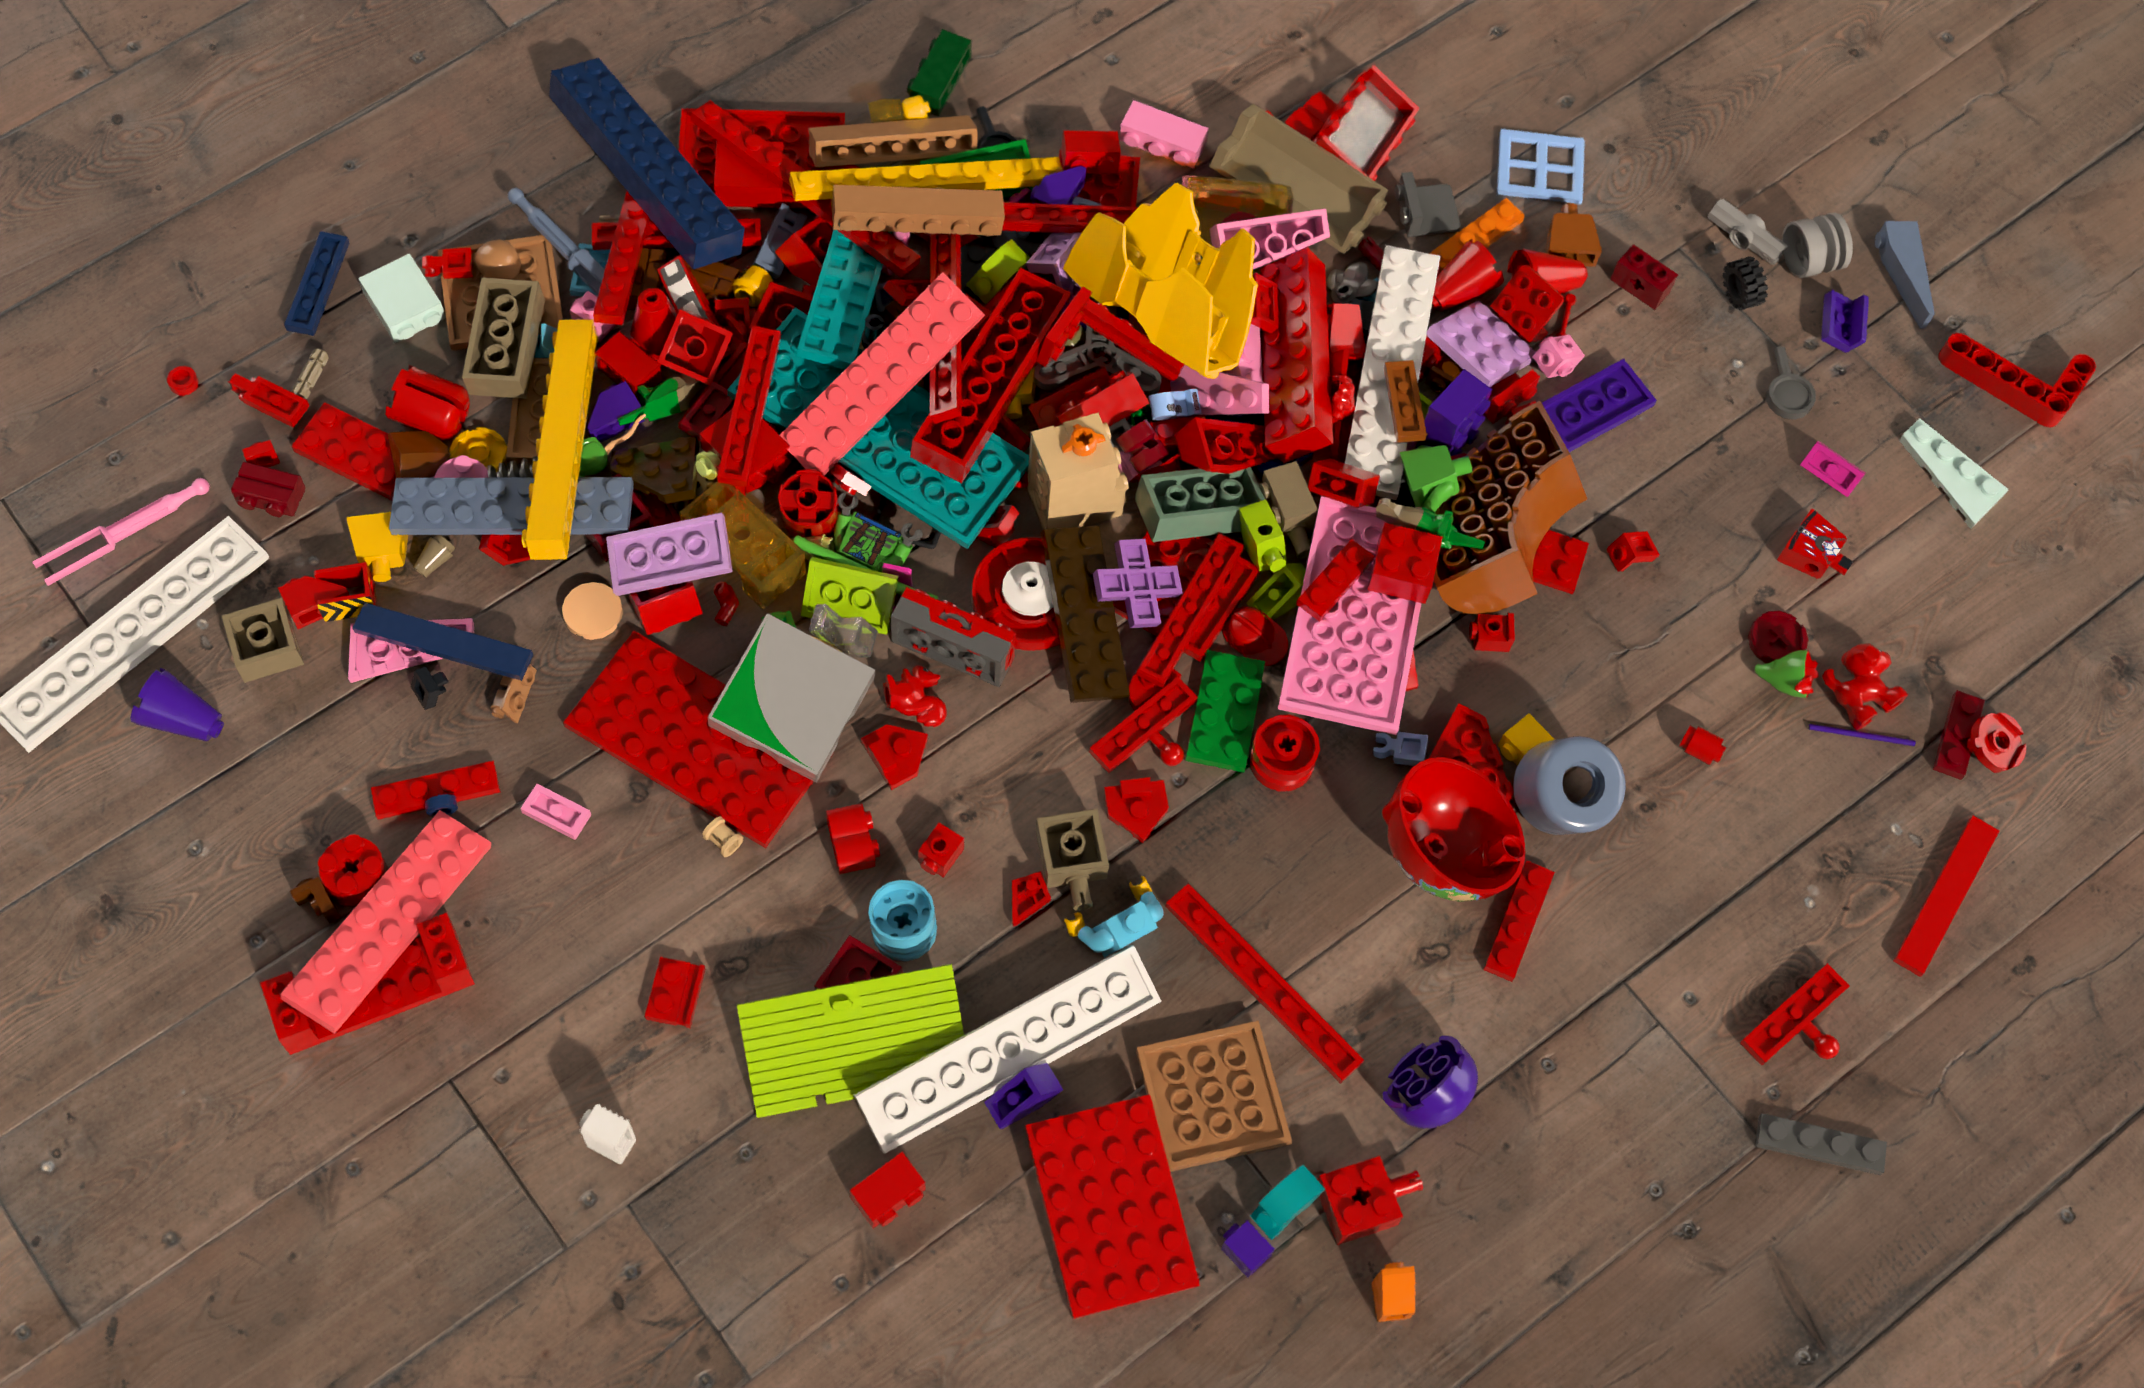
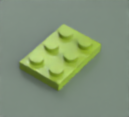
M812 557L809 561L801 616L887 635L890 629L899 576Z

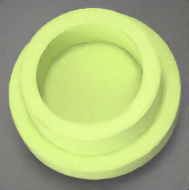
M703 451L697 454L695 466L702 477L713 480L717 477L716 466L720 464L721 460L714 452Z

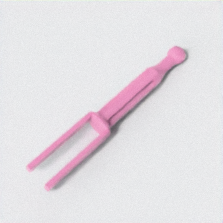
M198 478L186 489L174 494H167L106 528L98 526L36 559L32 563L35 568H38L100 534L107 543L106 546L44 579L47 586L111 552L115 549V543L174 512L188 499L196 495L206 494L210 488L209 483L203 478Z

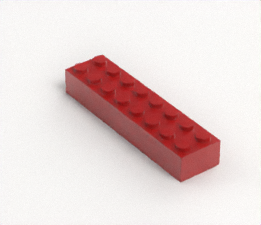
M1308 247L1260 268V275L1277 283L1279 326L1273 333L1262 329L1263 383L1269 384V413H1264L1265 447L1283 463L1333 444L1325 264Z
M1023 268L1019 269L961 362L962 415L934 424L929 413L912 440L911 458L963 483L1035 365L1046 335L1068 307L1071 292Z

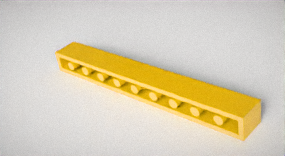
M559 320L557 332H553L552 335L554 352L549 354L551 374L546 375L548 394L543 395L542 401L545 414L544 417L539 419L541 438L536 439L538 460L533 461L532 473L535 480L534 483L529 485L531 506H526L525 519L528 524L527 529L522 530V545L524 548L527 547L531 560L567 559L598 341L594 320Z

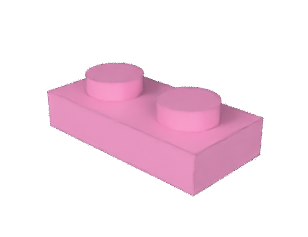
M536 784L521 807L523 814L576 840L591 816L590 810L539 784Z

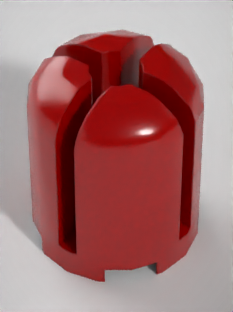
M408 364L409 370L401 369L391 390L395 391L392 408L386 406V417L418 431H427L438 439H451L462 428V424L459 422H465L469 413L470 398L468 391L459 384Z
M811 469L796 471L795 475L788 478L781 485L778 494L784 526L789 534L794 537L796 535L806 537L807 529L810 528L812 537L826 534L827 537L830 536L834 531L839 512L836 487L820 471ZM809 492L813 493V503H811V506H809Z

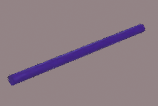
M1809 724L1808 726L1809 730L1915 746L1916 744L1915 740Z

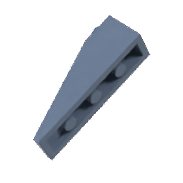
M1885 221L1880 232L1876 233L1875 246L1879 248L1881 261L1919 328L1926 329L1935 312L1918 221Z

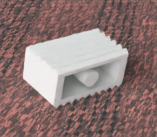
M597 1104L593 1110L588 1109L580 1121L579 1126L582 1127L580 1132L587 1147L621 1165L636 1142L629 1120H624L623 1116L618 1117L617 1113L613 1114L612 1110L607 1111L606 1107L602 1108L600 1104Z

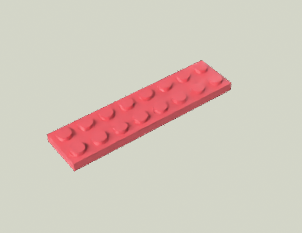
M942 272L779 435L790 445L788 451L805 469L820 471L825 475L985 315Z
M439 810L283 990L281 1000L335 1034L419 934L416 924L432 918L489 851L491 842Z

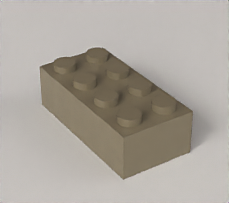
M481 277L462 379L469 395L527 399L545 302L538 281Z

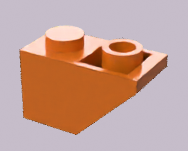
M1403 1262L1384 1265L1385 1269H1381L1371 1283L1377 1322L1410 1319L1415 1313L1414 1266L1404 1267Z

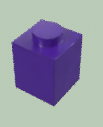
M1248 1220L1241 1227L1235 1223L1222 1236L1226 1241L1223 1243L1221 1250L1247 1278L1267 1261L1275 1250Z

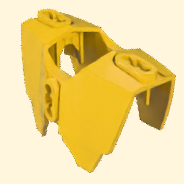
M1179 183L1173 184L1152 204H1141L1124 224L1105 214L1096 213L1073 246L1063 266L1065 272L1081 288L1083 286L1091 291V297L1100 304L1122 306L1134 315L1145 330L1149 342L1197 371L1202 376L1216 379L1220 372L1231 370L1238 366L1247 340L1258 286L1252 276L1255 238L1242 228L1231 239L1223 242L1220 248L1207 243L1200 237V222L1194 207L1193 191Z

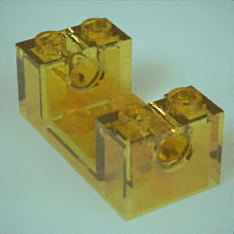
M717 481L679 512L681 521L722 513L725 516L732 567L741 575L743 592L762 610L806 574L804 551L737 488L735 489L730 484L718 483ZM739 530L750 532V536L745 540L736 539L734 534Z

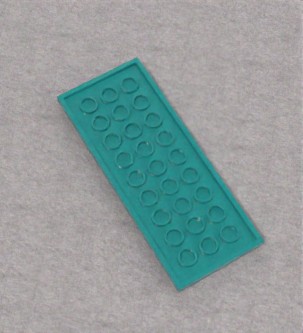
M796 307L777 328L778 331H781V340L763 419L782 431L844 371L841 368L796 356L807 314ZM860 348L858 350L857 357L863 352V350ZM741 374L727 389V395L734 400ZM916 384L837 463L866 481L875 491L968 549L998 507L1028 470L1029 455L992 433L963 483L911 458L912 440L930 413V393Z

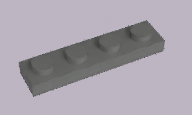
M1762 1113L1758 1117L1755 1147L1881 1175L1885 1170L1887 1142Z

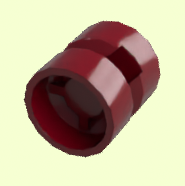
M1147 419L1138 423L1116 439L1123 452L1130 453L1129 461L1138 474L1169 454L1161 440L1154 439L1155 431Z

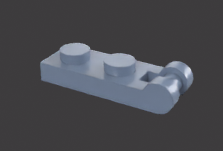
M783 202L775 214V218L753 265L767 270L775 280L779 278L785 266L775 251L792 234L803 227L807 218L801 212L797 214L789 209L790 206ZM784 219L792 223V226L783 222Z

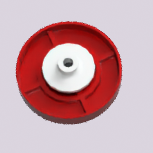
M1033 537L1018 538L997 546L983 558L974 574L972 583V605L974 612L980 614L991 623L1004 624L1015 632V649L1037 651L1059 645L1060 640L1042 539Z

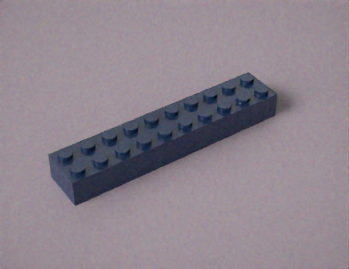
M600 58L551 71L550 99L693 270L741 254L745 228Z

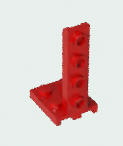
M1083 286L1046 335L1037 358V362L1044 367H1047L1052 359L1057 361L1065 350L1064 345L1067 340H1073L1081 327L1079 324L1083 322L1171 381H1175L1185 365L1149 342L1148 336L1134 329L1130 322L1125 319H1119L1110 313L1103 304L1092 301L1090 299L1092 292Z

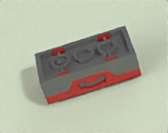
M906 587L891 615L893 643L1000 688L1015 656L1016 633L1008 626L1000 623H991L978 613L965 612L958 609L952 602L939 601L921 589L913 590Z

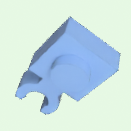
M1398 732L1397 739H1392L1386 733H1377L1376 742L1384 743L1386 746L1383 748L1374 747V756L1386 758L1389 755H1393L1395 764L1415 766L1425 760L1428 735Z

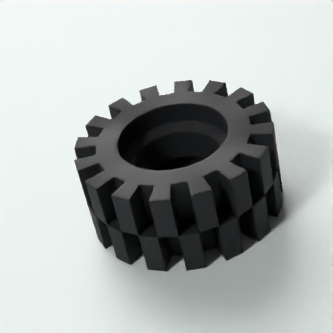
M1748 256L1728 262L1727 266H1724L1723 270L1725 273H1723V278L1725 281L1723 285L1727 287L1725 293L1726 296H1730L1729 301L1733 303L1735 309H1748L1761 305L1766 301L1765 298H1767L1768 293L1765 290H1768V285L1765 284L1767 278L1766 275L1763 276L1762 274L1764 271L1763 267H1759L1760 263L1758 260L1755 261L1754 257Z

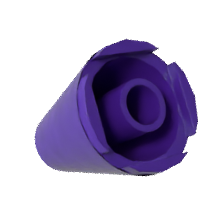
M160 668V671H154L148 678L138 697L142 698L140 707L133 706L130 717L132 723L203 741H209L211 737L216 739L224 726V722L221 721V713L163 668Z

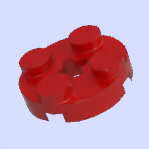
M2001 712L1997 714L1990 713L1979 717L1973 724L1971 738L1967 741V747L1993 773H2000L2019 766L2026 755V744L2022 745L2020 735L2024 733L2018 722L2010 715ZM1995 737H1999V744L2001 747L1997 745Z

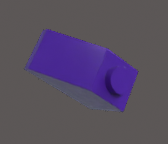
M1079 166L1044 176L1041 184L1034 186L1030 201L1037 204L1072 205L1074 197L1079 196L1085 185L1086 167Z
M626 381L618 385H611L599 394L587 427L590 438L595 437L601 443L632 427L634 422L621 426L618 424V418L642 407Z
M1048 1063L1024 1068L984 1103L999 1129H1003L1043 1107L1059 1094L1063 1088Z

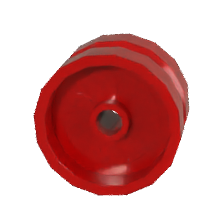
M1277 715L1267 719L1258 728L1249 756L1250 769L1255 778L1267 788L1276 791H1292L1302 787L1311 778L1320 752L1319 737L1314 728L1302 718L1293 715Z

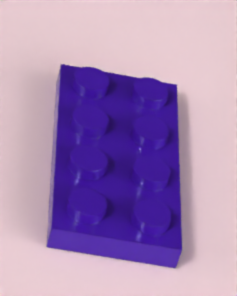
M1622 359L1542 402L1568 451L1571 452L1652 408L1657 400L1625 359Z

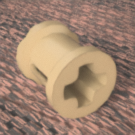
M722 817L715 818L702 833L705 840H711L721 850L720 853L723 857L732 855L740 847L744 839L740 833L735 834L727 827Z

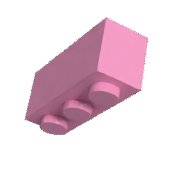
M1133 100L1121 123L1119 141L1194 169L1206 146L1208 128Z

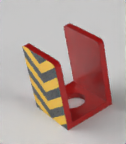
M367 562L314 571L315 578L345 586L346 588L362 585L365 587V593L317 601L318 609L324 621L329 622L358 617L364 603L377 606L375 584Z

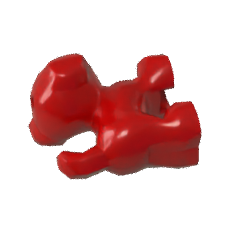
M1870 643L1858 644L1842 656V664L1854 676L1852 680L1840 682L1835 678L1833 669L1824 671L1822 675L1825 684L1834 691L1837 702L1846 709L1849 720L1856 731L1872 722L1871 718L1878 714L1873 707L1863 705V703L1873 701L1885 713H1889L1898 707L1908 696L1902 687L1897 685L1890 688L1883 683L1880 674L1891 665V657L1887 652L1877 649Z

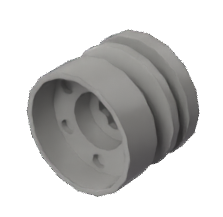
M1833 212L1824 216H1816L1813 219L1806 218L1792 221L1783 230L1782 242L1788 245L1784 253L1785 262L1789 271L1799 279L1818 275L1822 271L1828 273L1833 270H1841L1848 267L1851 262L1853 247L1850 229L1845 219L1838 213Z

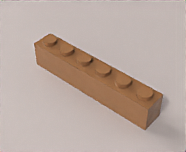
M969 115L809 128V154L816 167L936 158L977 149V127Z
M856 185L833 186L831 202L833 230L987 236L1001 235L1005 219L1002 191Z

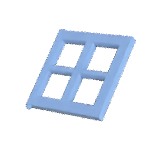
M1501 129L1499 137L1497 194L1582 204L1585 140L1583 138ZM1511 142L1535 144L1536 162L1510 159ZM1548 146L1573 149V166L1547 163ZM1510 167L1534 169L1535 187L1509 184ZM1547 171L1572 174V191L1546 189Z

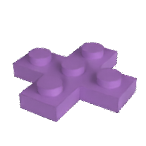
M1146 539L1118 540L1114 545L1119 568L1097 569L1093 572L1097 600H1125L1130 628L1157 627L1161 624L1157 598L1179 597L1183 594L1178 566L1151 567Z

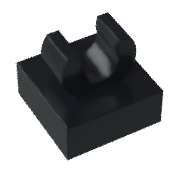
M425 666L415 670L411 688L424 710L436 707L438 696L446 692L444 685L449 681L443 672H438L431 676Z

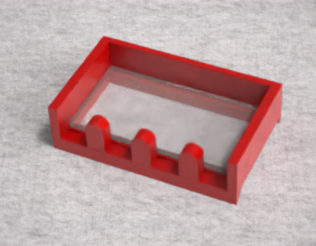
M1372 65L1356 77L1312 141L1375 181L1378 177L1376 172L1390 160L1391 157L1388 154L1402 142L1403 138L1401 135L1415 123L1414 116L1420 108L1375 65Z

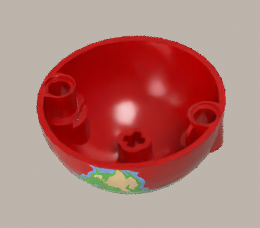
M1443 757L1429 758L1419 762L1402 778L1390 802L1382 809L1383 818L1388 825V842L1394 859L1404 874L1415 885L1431 895L1460 902L1486 899L1508 889L1521 874L1525 862V839L1521 824L1513 807L1501 790L1488 777L1464 762Z

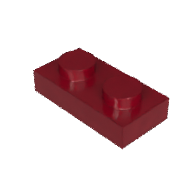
M713 381L680 423L681 429L700 439L699 433L733 408L735 400L727 395L725 387Z

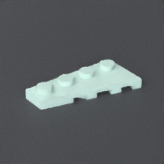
M1920 418L1899 439L1921 468H1926L1931 474V481L1937 488L1941 487L1950 498L1948 502L1955 510L1959 509L1965 516V523L1970 529L2009 490Z

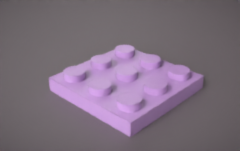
M1479 300L1433 324L1427 331V336L1463 370H1467L1489 387L1534 362L1532 356L1536 352L1530 348L1529 344L1519 338L1507 324L1497 318Z

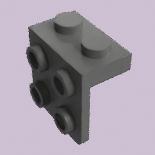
M1413 172L1402 173L1399 184L1395 185V196L1400 204L1401 221L1405 225L1407 237L1459 231L1461 224L1451 186L1439 184L1416 187Z

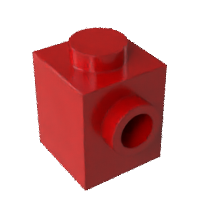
M938 822L918 850V862L922 869L929 874L935 875L937 873L944 878L963 852L965 838Z

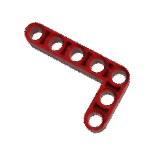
M1962 333L1952 334L1938 355L1940 363L1946 368L2040 425L2051 428L2059 424L2096 369V363L2090 356L2086 354L2075 355L2054 385L2050 386Z

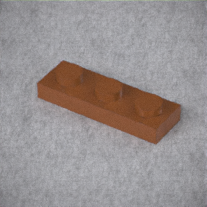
M1414 361L1385 362L1384 374L1396 443L1425 441L1427 433Z

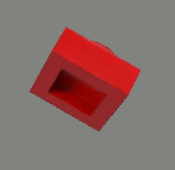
M271 440L256 442L250 447L242 449L248 463L264 467L280 464Z

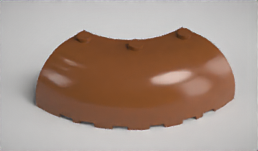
M1541 401L1528 406L1508 419L1510 423L1499 431L1493 429L1487 434L1488 439L1478 449L1473 447L1466 456H1469L1473 472L1457 477L1460 491L1458 494L1448 498L1435 512V514H1444L1445 511L1453 512L1452 525L1458 530V533L1485 541L1483 549L1452 545L1451 549L1440 547L1434 582L1443 601L1457 611L1468 614L1497 612L1538 594L1534 586L1532 568L1535 553L1542 538L1561 516L1578 504L1588 500L1572 457Z

